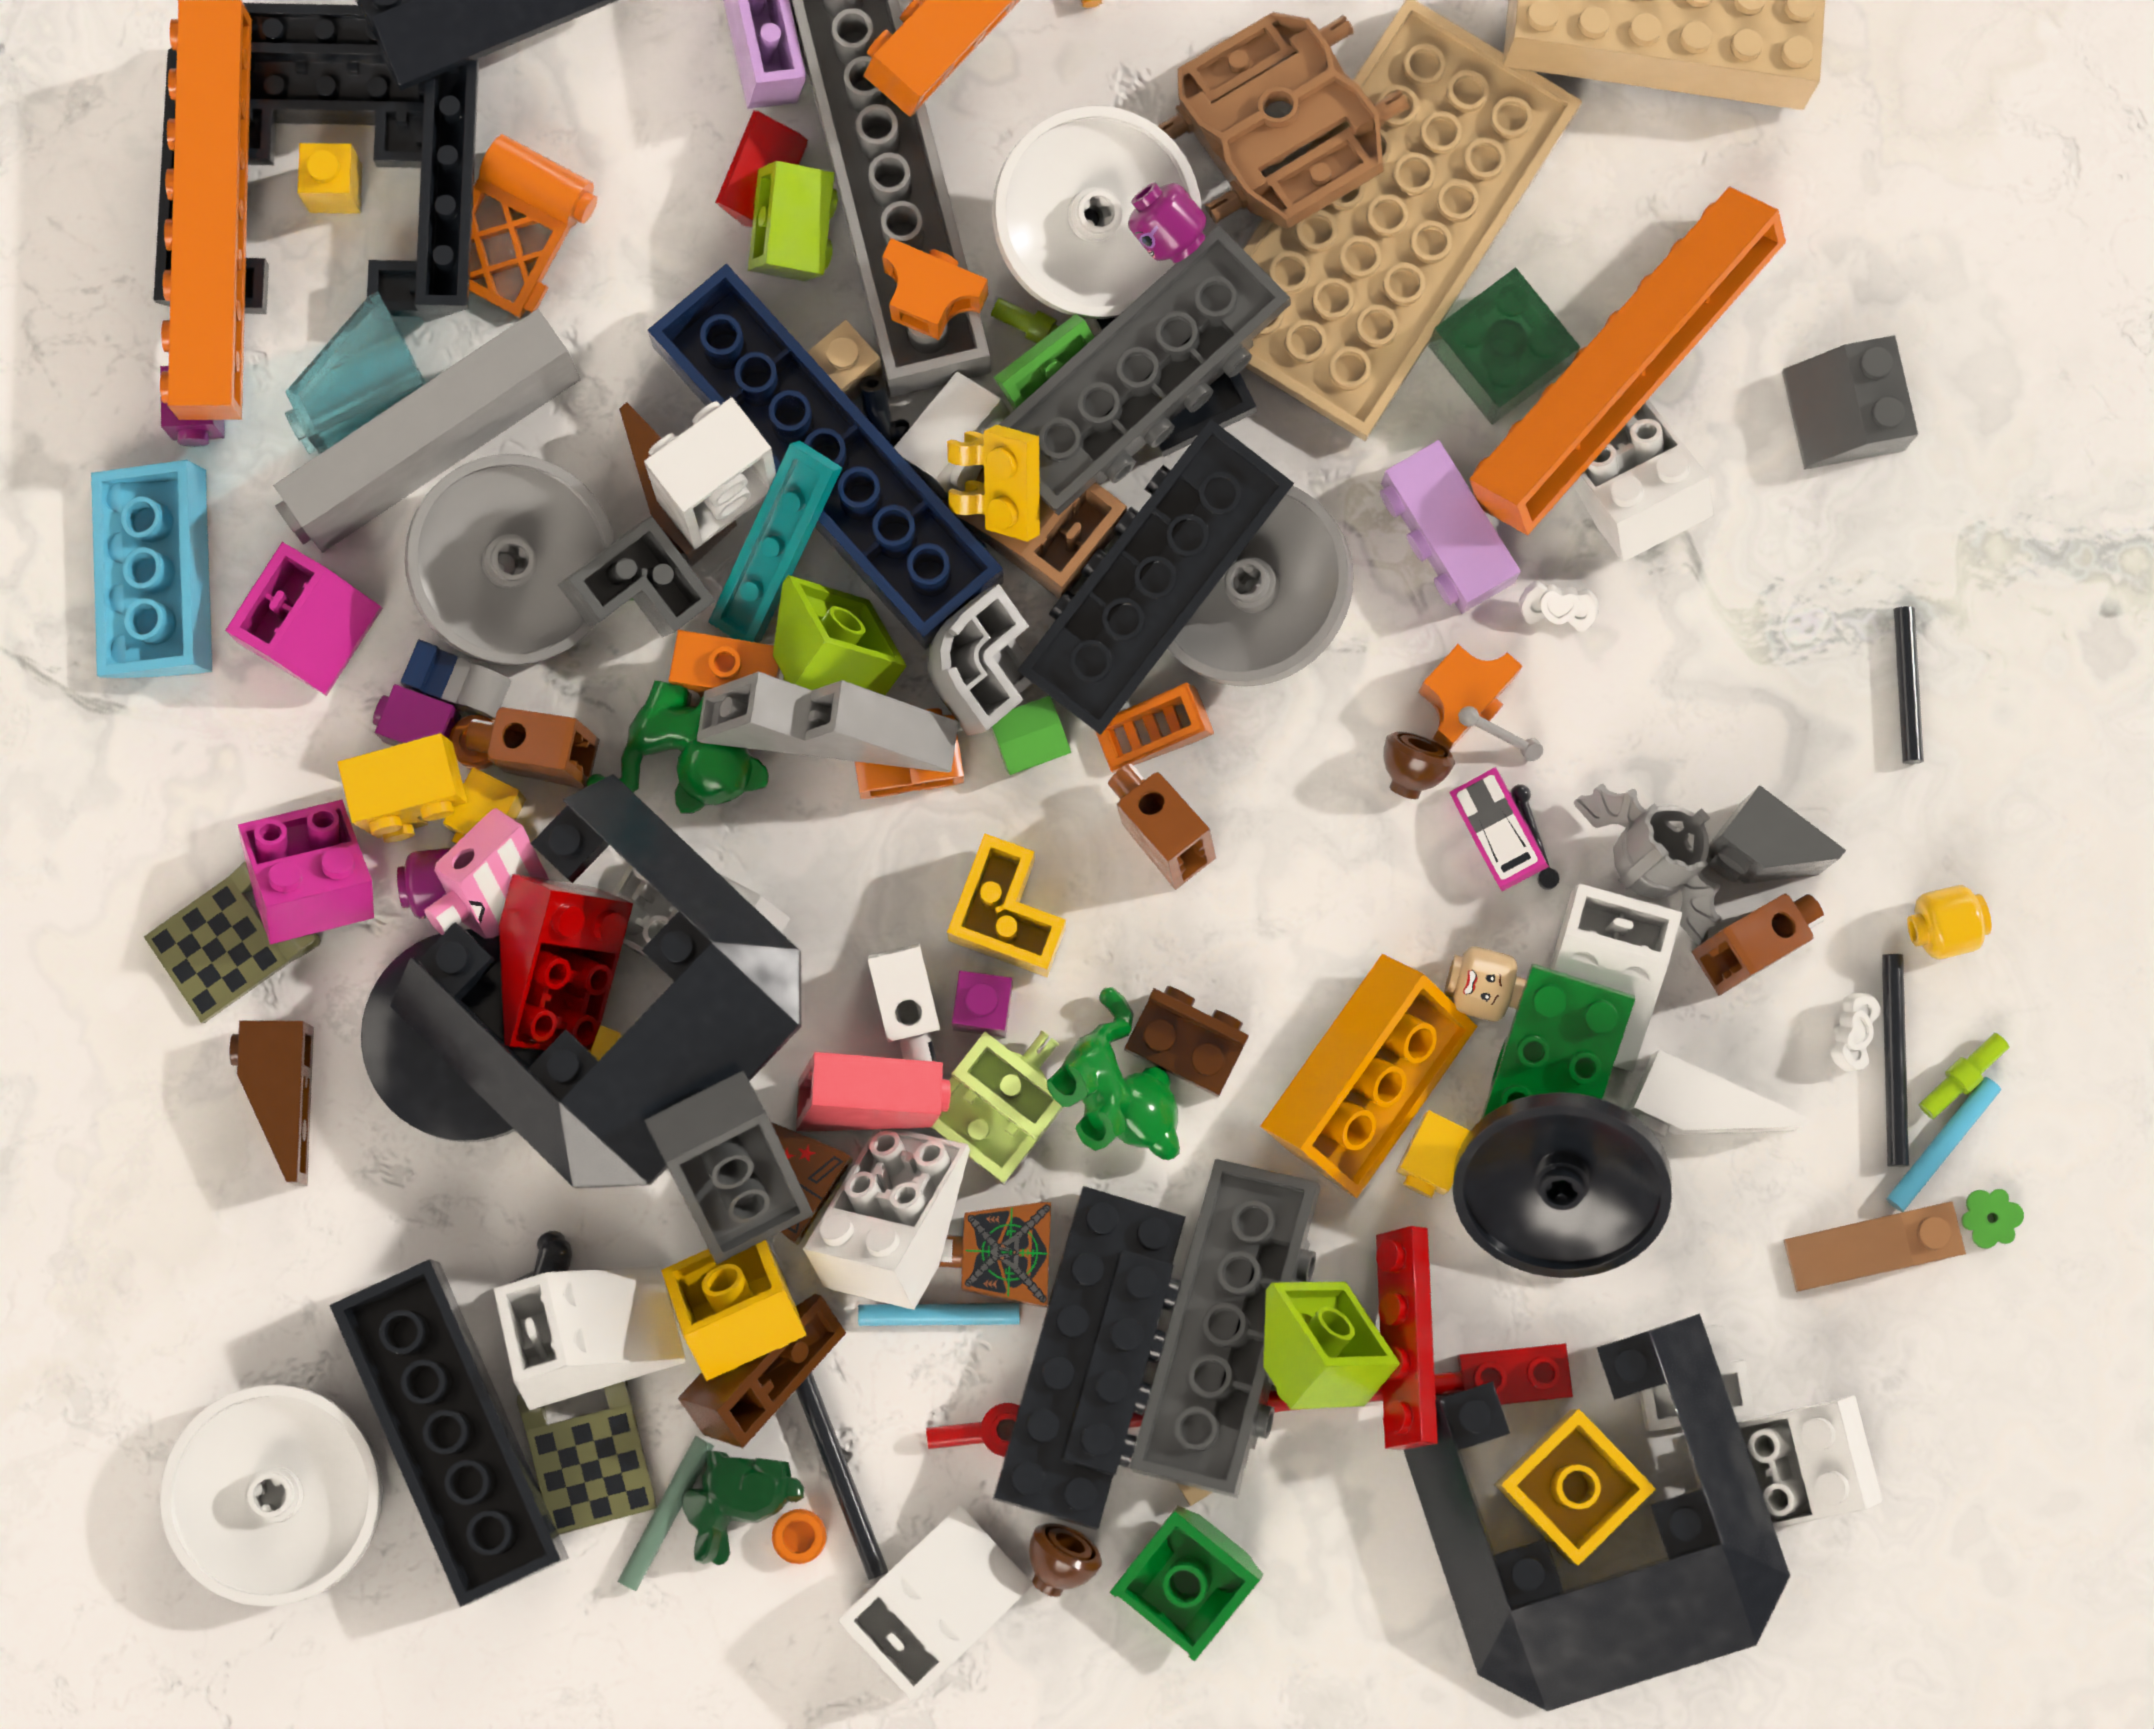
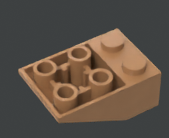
M984 467L980 470L976 481L984 483ZM1096 482L1059 516L1040 498V535L1028 542L985 530L984 514H953L966 528L1060 599L1065 591H1070L1081 578L1082 574L1080 572L1099 548L1103 550L1115 536V533L1112 531L1127 512V506ZM944 498L942 502L949 508L948 499Z

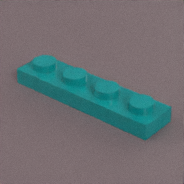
M801 441L789 445L708 623L733 639L761 643L780 602L782 583L788 575H793L842 470L841 466Z

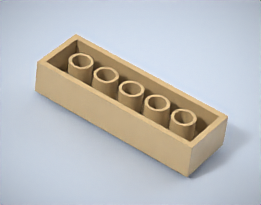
M1508 0L1503 67L1804 110L1820 82L1825 0Z

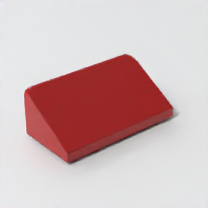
M753 110L715 203L743 226L752 227L758 169L775 161L799 165L808 140L799 132L760 111Z

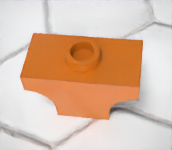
M890 238L882 259L884 273L892 277L897 283V288L889 303L891 320L940 340L945 326L952 317L966 311L981 312L988 297L987 278L958 267V261L942 251L932 249L929 253H925Z
M678 630L668 681L671 684L695 691L702 698L706 690L756 672L779 679L780 668L773 657L774 645Z
M1457 644L1426 678L1418 692L1433 705L1438 714L1439 726L1433 740L1449 751L1472 727L1464 726L1459 721L1458 714L1466 706L1476 708L1480 717L1491 721L1504 705L1497 698L1517 677L1523 666L1509 653L1498 659L1485 661L1473 657Z

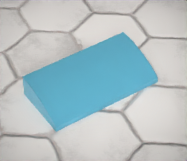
M188 460L92 472L97 676L100 678H143L212 672L206 469Z

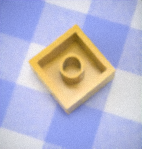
M767 1239L719 1264H716L708 1248L661 1270L683 1337L706 1381L725 1372L732 1371L749 1361L778 1348H783L789 1343L806 1336L783 1272Z
M1570 1409L1494 1484L1569 1564L1577 1566L1656 1490L1580 1409Z

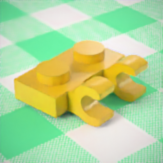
M995 425L985 430L984 434L974 431L965 432L964 442L952 439L947 441L948 462L959 466H984V483L968 480L965 482V492L957 489L948 490L949 509L953 513L960 515L984 514L985 530L1026 542L1039 536V436Z

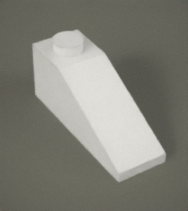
M1660 1049L1651 1055L1627 1109L1628 1112L1640 1119L1656 1136L1665 1138L1667 1132L1678 1135L1794 1131L1803 1127L1807 1116Z

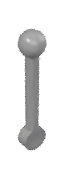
M1466 706L1460 710L1458 717L1462 725L1467 727L1475 725L1519 748L1522 755L1528 761H1535L1542 756L1544 749L1537 739L1529 738L1524 740L1480 717L1478 710L1472 706Z

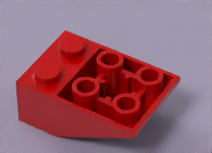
M518 874L512 875L499 923L504 1043L506 1045L546 1050L566 1029L591 1052L602 1022L634 903L596 887Z

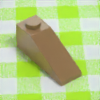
M1953 1201L1783 1240L1796 1292L1966 1254Z

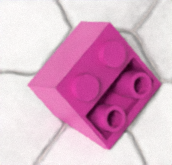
M282 542L225 631L239 645L327 696L383 608L328 568Z
M342 799L238 824V832L255 902L270 944L374 918L372 879Z

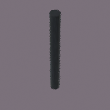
M1883 954L1882 981L1887 1166L1906 1167L1909 1166L1904 960L1903 954Z
M811 1372L796 1389L866 1575L868 1580H871L889 1571Z

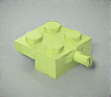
M1040 1031L1038 1037L1023 1056L1010 1051L987 1032H984L952 1072V1077L949 1079L951 1095L948 1111L941 1112L940 1117L931 1127L946 1140L968 1144L970 1148L968 1157L1002 1184L1006 1183L1064 1108L1050 1094L1047 1089V1079L1040 1070V1067L1054 1049L1059 1046V1043L1051 1038L1038 1054L1037 1052L1049 1038V1035L1043 1031Z

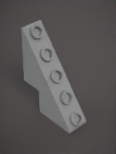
M756 672L704 691L697 741L707 744L949 773L952 771L958 721L843 680L810 690L773 676Z

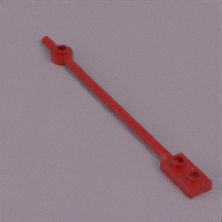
M1566 1343L1457 1355L1459 1371L1435 1374V1395L1454 1394L1493 1381L1501 1405L1573 1397ZM1382 1386L1369 1402L1383 1401ZM1270 1391L1267 1405L1274 1407V1413L1294 1411L1290 1410L1288 1405L1279 1397L1277 1391ZM1014 1403L998 1404L985 1414L982 1422L926 1428L928 1449L984 1443L992 1453L1004 1457L1009 1441L1002 1440L998 1436L997 1426L1005 1419L1015 1421L1019 1405ZM1133 1413L1129 1428L1141 1427L1144 1413L1143 1415Z

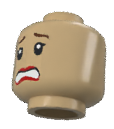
M1472 946L1464 952L1463 956L1454 955L1444 994L1451 997V1001L1456 1005V1009L1459 1012L1487 1021L1497 1022L1505 1016L1508 1007L1517 1009L1526 979L1517 976V962L1514 957Z

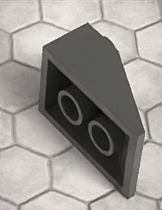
M744 1071L644 1120L716 1264L814 1215L769 1117Z

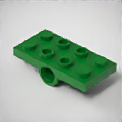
M1531 963L1508 1037L1503 1042L1495 1065L1491 1089L1481 1119L1511 1101L1536 1094L1575 1093L1603 1099L1635 1002V996Z

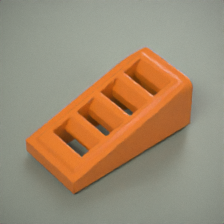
M1186 682L1119 712L1101 735L1097 732L1096 734L1111 772L1115 773L1125 765L1132 764L1134 766L1213 735L1214 731L1198 690L1195 686ZM1181 704L1184 705L1191 725L1183 728L1175 708ZM1162 711L1171 731V734L1163 736L1155 714ZM1143 719L1151 739V743L1146 745L1143 744L1135 721ZM1122 726L1132 748V751L1126 754L1123 753L1114 730Z

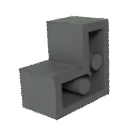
M652 516L637 524L558 584L589 627L601 622L633 598L662 638L675 633L716 601Z

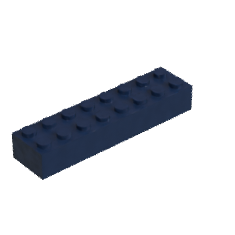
M727 263L647 330L653 348L705 406L715 401L722 405L731 397L735 400L771 447L776 473L789 445L797 441L803 442L842 467L815 528L925 650L929 648L930 643L942 625L984 589L996 584L1001 586L1004 583L1003 568Z

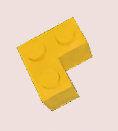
M441 733L337 762L352 823L378 839L383 837L385 843L409 839L415 836V828L428 825V821L448 817L454 814V806L467 803L453 742Z
M984 833L947 930L948 941L1048 977L1066 929V920L1019 903L1035 863L1034 851Z

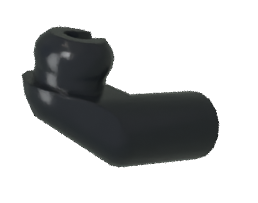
M878 375L867 376L860 382L864 415L885 439L895 447L910 429V424L906 419L892 421L885 379Z
M548 1231L542 1234L537 1241L539 1251L534 1271L510 1283L545 1272L568 1271L572 1259V1249L570 1243L565 1240L564 1235L558 1231Z

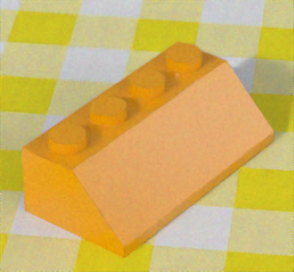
M1381 954L1260 1127L1290 1153L1351 1196L1358 1198L1478 1026L1466 1014L1459 1012L1456 1009V1005L1423 973Z

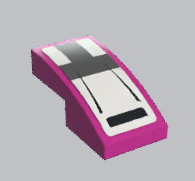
M1496 767L1449 792L1502 892L1549 867L1529 826L1523 819Z

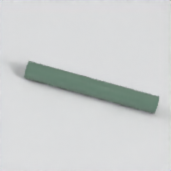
M698 1436L694 1437L618 1579L620 1584L637 1591L682 1507L681 1498L684 1491L692 1489L707 1461L708 1450L712 1451L714 1448L713 1444Z

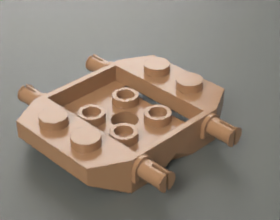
M1272 12L1177 68L1178 98L1180 103L1175 107L1177 115L1161 123L1158 127L1168 134L1172 140L1185 133L1190 134L1193 132L1229 182L1230 191L1205 204L1207 213L1210 218L1212 217V221L1215 224L1240 208H1247L1249 212L1285 229H1289L1383 172L1380 128L1384 126V122L1409 109V104L1399 89L1373 104L1359 85L1344 73L1330 47L1349 35L1354 34L1353 28L1349 20L1347 21L1346 16L1341 15L1338 19L1318 29L1309 18ZM1276 101L1289 103L1293 107L1291 112L1282 118L1270 117L1265 113V110L1271 103ZM1347 121L1350 125L1349 128L1267 177H1264L1261 171L1268 167L1281 163L1288 155L1313 140L1323 138L1330 130Z

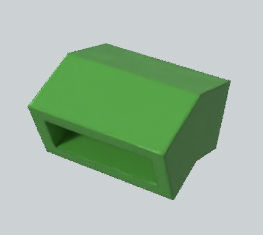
M1050 696L1013 708L991 727L992 734L1009 775L1072 753Z

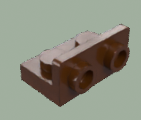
M1167 986L1164 992L1153 988L1124 1050L1219 1098L1249 1037L1248 1034L1240 1031L1243 1023L1219 1010H1214L1212 1016L1192 1007L1195 999L1174 987Z

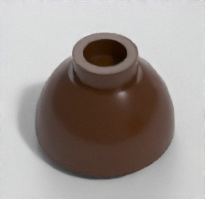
M1394 732L1386 736L1383 759L1385 768L1392 779L1389 788L1400 796L1409 799H1419L1421 791L1433 788L1444 781L1455 765L1451 752L1428 738L1408 732Z
M1056 1523L1042 1524L1034 1529L1029 1546L1030 1564L1035 1572L1032 1583L1042 1593L1052 1597H1059L1064 1589H1074L1087 1583L1102 1566V1558L1097 1547L1080 1532Z

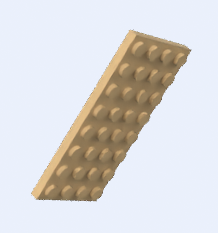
M1405 0L1353 80L1373 104L1394 93L1397 89L1402 92V96H1405L1409 104V109L1384 122V126L1380 128L1383 172L1289 229H1285L1263 218L1243 248L1291 299V305L1253 338L1254 346L1249 350L1252 358L1245 368L1365 442L1582 104V100L1534 71L1503 67L1504 53L1416 0ZM1345 121L1333 128L1323 138L1315 139L1307 152L1349 128L1348 122Z

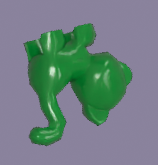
M654 681L646 703L639 710L628 729L627 743L621 756V777L619 780L632 792L639 789L640 766L643 756L658 754L668 750H679L681 754L678 757L676 767L679 783L674 794L675 804L681 814H693L701 810L705 805L727 803L738 798L744 792L766 788L769 781L768 770L759 759L750 755L747 748L707 744L697 741L704 695L699 705L694 707L690 705L692 693L687 688L667 682ZM593 774L588 778L586 785L588 787L606 777L601 774Z
M1113 987L1103 988L1100 992L1099 1000L1113 1015L1114 1021L1100 1024L1090 1034L1078 1039L1066 1056L1063 1065L1047 1080V1089L1055 1101L1062 1107H1070L1080 1101L1084 1103V1116L1078 1122L1075 1129L1082 1143L1092 1150L1097 1151L1105 1148L1118 1137L1125 1144L1139 1148H1148L1154 1155L1163 1160L1175 1159L1180 1154L1179 1140L1176 1133L1178 1108L1174 1095L1170 1090V1077L1165 1070L1154 1066L1145 1068L1142 1073H1134L1123 1078L1111 1043L1130 1035L1134 1013L1125 997Z

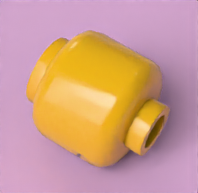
M1956 885L1927 892L1919 896L1916 900L1914 915H1909L1907 918V927L1911 941L1915 946L1922 945L1929 956L1936 960H1941L1980 949L1985 935L1991 933L1992 922L1989 908L1983 896L1980 894L1974 895L1971 889L1964 885Z

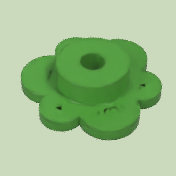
M2003 1189L1993 1190L1990 1194L1985 1190H1975L1966 1199L1968 1212L1963 1214L1961 1223L1965 1229L1972 1231V1240L1978 1247L1988 1249L1995 1246L1997 1242L2009 1244L2015 1239V1230L2013 1228L2021 1225L2024 1219V1212L2017 1203L2009 1202V1195ZM1989 1213L1994 1217L1993 1223H1990L1987 1219Z

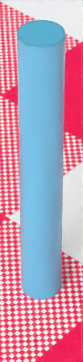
M1988 1077L1983 1078V1081L1972 1091L1886 1198L1890 1205L1900 1212L1905 1211L2002 1089L1997 1083Z
M859 1304L858 1325H1020V1304H917L914 1310L892 1304Z

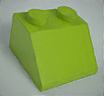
M791 575L785 578L782 583L773 657L784 676L783 680L810 690L843 680L886 695L907 665L871 601Z
M1272 1282L1266 1289L1263 1368L1276 1386L1277 1394L1288 1405L1290 1410L1365 1406L1400 1365V1362L1347 1282Z

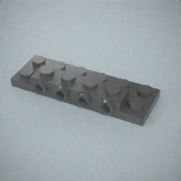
M1219 225L1205 237L1203 243L1191 255L1169 269L999 424L1000 426L1039 436L1040 498L1058 516L1095 482L1101 485L1108 478L1112 483H1117L1123 479L1136 463L1132 456L1146 443L1155 448L1164 442L1174 430L1175 426L1171 421L1181 411L1187 408L1193 413L1200 409L1212 396L1213 389L1210 385L1224 372L1229 377H1233L1246 367L1252 358L1249 350L1254 346L1253 338L1291 305L1290 297Z
M1215 1159L1129 1468L1133 1472L1234 1498L1238 1497L1250 1449L1255 1450L1258 1437L1268 1438L1274 1420V1407L1267 1405L1271 1387L1274 1383L1263 1368L1266 1289L1272 1282H1310L1316 1262V1252L1309 1250L1310 1243L1307 1237L1321 1188L1318 1182Z

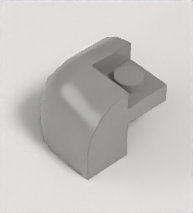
M1000 584L984 589L942 625L929 645L927 672L940 699L956 721H958L967 736L990 729L1024 700L1020 693L1033 683L1017 671L1028 656L1015 638L1025 631L1029 625Z

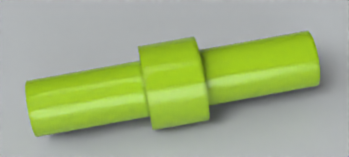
M1000 297L997 299L991 312L992 317L1025 332V339L1036 344L1059 327L1056 325V318L1039 310L1036 314H1033Z
M1993 1033L1967 1059L1960 1057L1945 1071L1947 1078L1918 1104L1920 1109L1929 1118L1934 1120L1961 1093L1968 1095L1983 1081L1981 1074L2010 1048L2007 1041L1998 1033Z

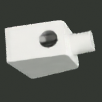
M920 943L868 955V963L887 1041L899 1040L903 1059L937 1062L930 1032L940 1030ZM904 1000L915 1001L919 1016L913 1021L901 1020L898 1009L900 1002Z

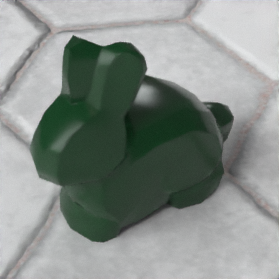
M708 1450L707 1469L702 1476L701 1488L688 1489L684 1491L681 1498L683 1512L688 1522L698 1531L694 1545L695 1561L701 1564L713 1562L717 1566L723 1565L728 1561L730 1555L727 1526L731 1521L759 1523L777 1514L788 1502H798L804 1498L805 1488L801 1481L791 1476L789 1462L762 1458L729 1457L726 1452Z

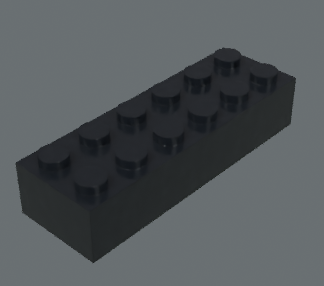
M428 1259L329 1305L459 1606L471 1605L569 1559L440 1262Z

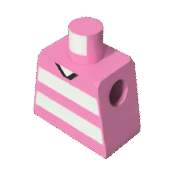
M494 808L436 863L434 871L447 894L428 906L424 912L432 926L441 935L454 922L458 924L463 922L485 939L498 936L499 923L512 875L518 874L549 879L520 823Z

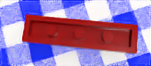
M1408 1226L1376 1235L1380 1334L1400 1362V1365L1382 1385L1385 1449L1405 1450L1438 1443L1428 1228Z

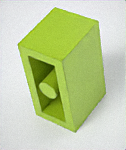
M775 161L758 169L748 271L804 282L824 275V270L830 264L833 251L832 241L828 239L830 219L834 216L838 203V193L833 188L835 172L781 161Z

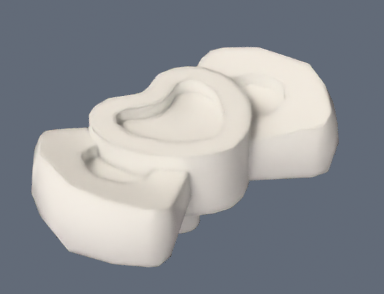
M1534 581L1525 588L1519 599L1521 614L1529 624H1534L1545 618L1554 624H1562L1568 621L1577 631L1582 632L1593 624L1599 614L1597 598L1589 589L1580 591L1572 587L1561 589L1556 585L1550 584L1545 586L1539 581Z
M1852 993L1843 999V1012L1839 1018L1840 1024H1836L1833 1028L1836 1043L1831 1049V1056L1834 1063L1844 1071L1862 1070L1869 1064L1866 1047L1873 1039L1872 1023L1881 1015L1879 1002L1869 993Z

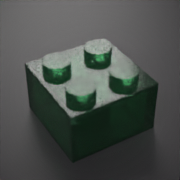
M1516 267L1436 326L1428 345L1491 425L1565 371L1572 364L1575 355L1580 349V345Z

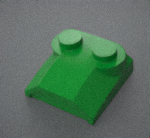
M1178 1505L1109 1593L1115 1598L1118 1596L1185 1650L1189 1654L1188 1657L1195 1662L1259 1583L1264 1574L1246 1551L1204 1517Z

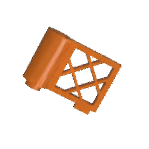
M501 134L492 142L482 160L479 177L474 185L471 244L475 243L482 268L470 272L469 291L519 319L522 318L525 311L532 313L537 310L549 289L548 286L541 282L569 230L578 221L582 224L586 223L595 210L598 197L593 194V182L506 135ZM486 195L501 203L507 223L480 231L475 213ZM511 209L525 216V218L514 221ZM538 223L553 231L543 250L524 255L517 229ZM510 232L517 258L490 266L482 240ZM536 261L529 274L527 264ZM520 267L524 285L513 303L498 295L492 275ZM485 277L488 289L473 280Z

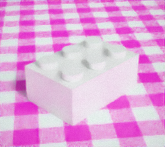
M732 397L722 405L715 401L704 407L692 419L693 426L678 437L671 433L660 439L651 447L648 452L650 457L644 461L657 502L694 550L765 499L776 475L771 447Z

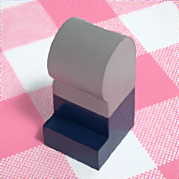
M418 639L400 683L404 688L453 705L458 710L495 720L497 710L502 706L511 680L496 671L472 664L467 659L443 651L436 645Z

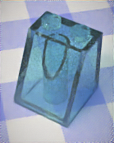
M379 292L365 299L285 391L293 409L284 413L295 436L299 441H302L309 455L316 451L321 454L426 384L396 321Z

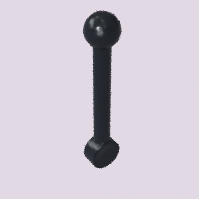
M1518 784L1511 789L1510 794L1514 802L1519 805L1522 817L1529 826L1549 866L1528 802L1531 797V791L1526 785ZM1550 866L1540 871L1537 878L1539 886L1546 890L1555 888L1559 883L1558 872L1550 868Z

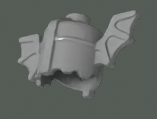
M1604 784L1596 787L1593 790V794L1578 797L1574 801V805L1593 827L1600 828L1610 824H1619L1626 827L1613 847L1614 864L1620 875L1618 881L1626 890L1630 888L1639 895L1654 899H1661L1681 890L1683 902L1679 911L1682 912L1679 925L1697 945L1704 943L1708 939L1709 929L1716 926L1722 920L1714 907V896L1720 889V885L1707 880L1701 873V870L1708 865L1706 859L1709 852V836L1704 823L1710 817L1702 808L1698 812L1693 813L1683 807L1672 805L1657 807L1656 804L1651 805L1646 810L1640 805L1635 789L1617 794L1609 791ZM1669 821H1683L1684 828L1677 829ZM1688 833L1695 835L1693 849L1687 840L1689 838Z

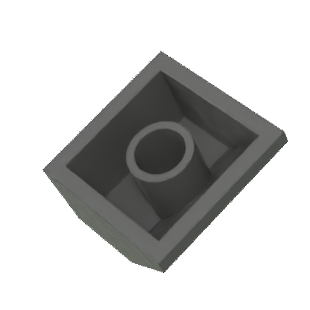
M1895 335L1844 344L1782 370L1804 470L1905 451L1918 436Z
M1759 785L1739 804L1710 842L1708 856L1712 858L1710 866L1722 877L1732 882H1736L1739 879L1743 883L1749 884L1819 875L1838 861L1846 849Z

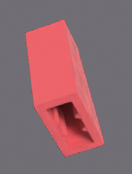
M814 1052L798 1079L796 1131L931 1128L940 1117L941 1112L948 1111L950 1103L951 1085L950 1080L942 1079L943 1062Z

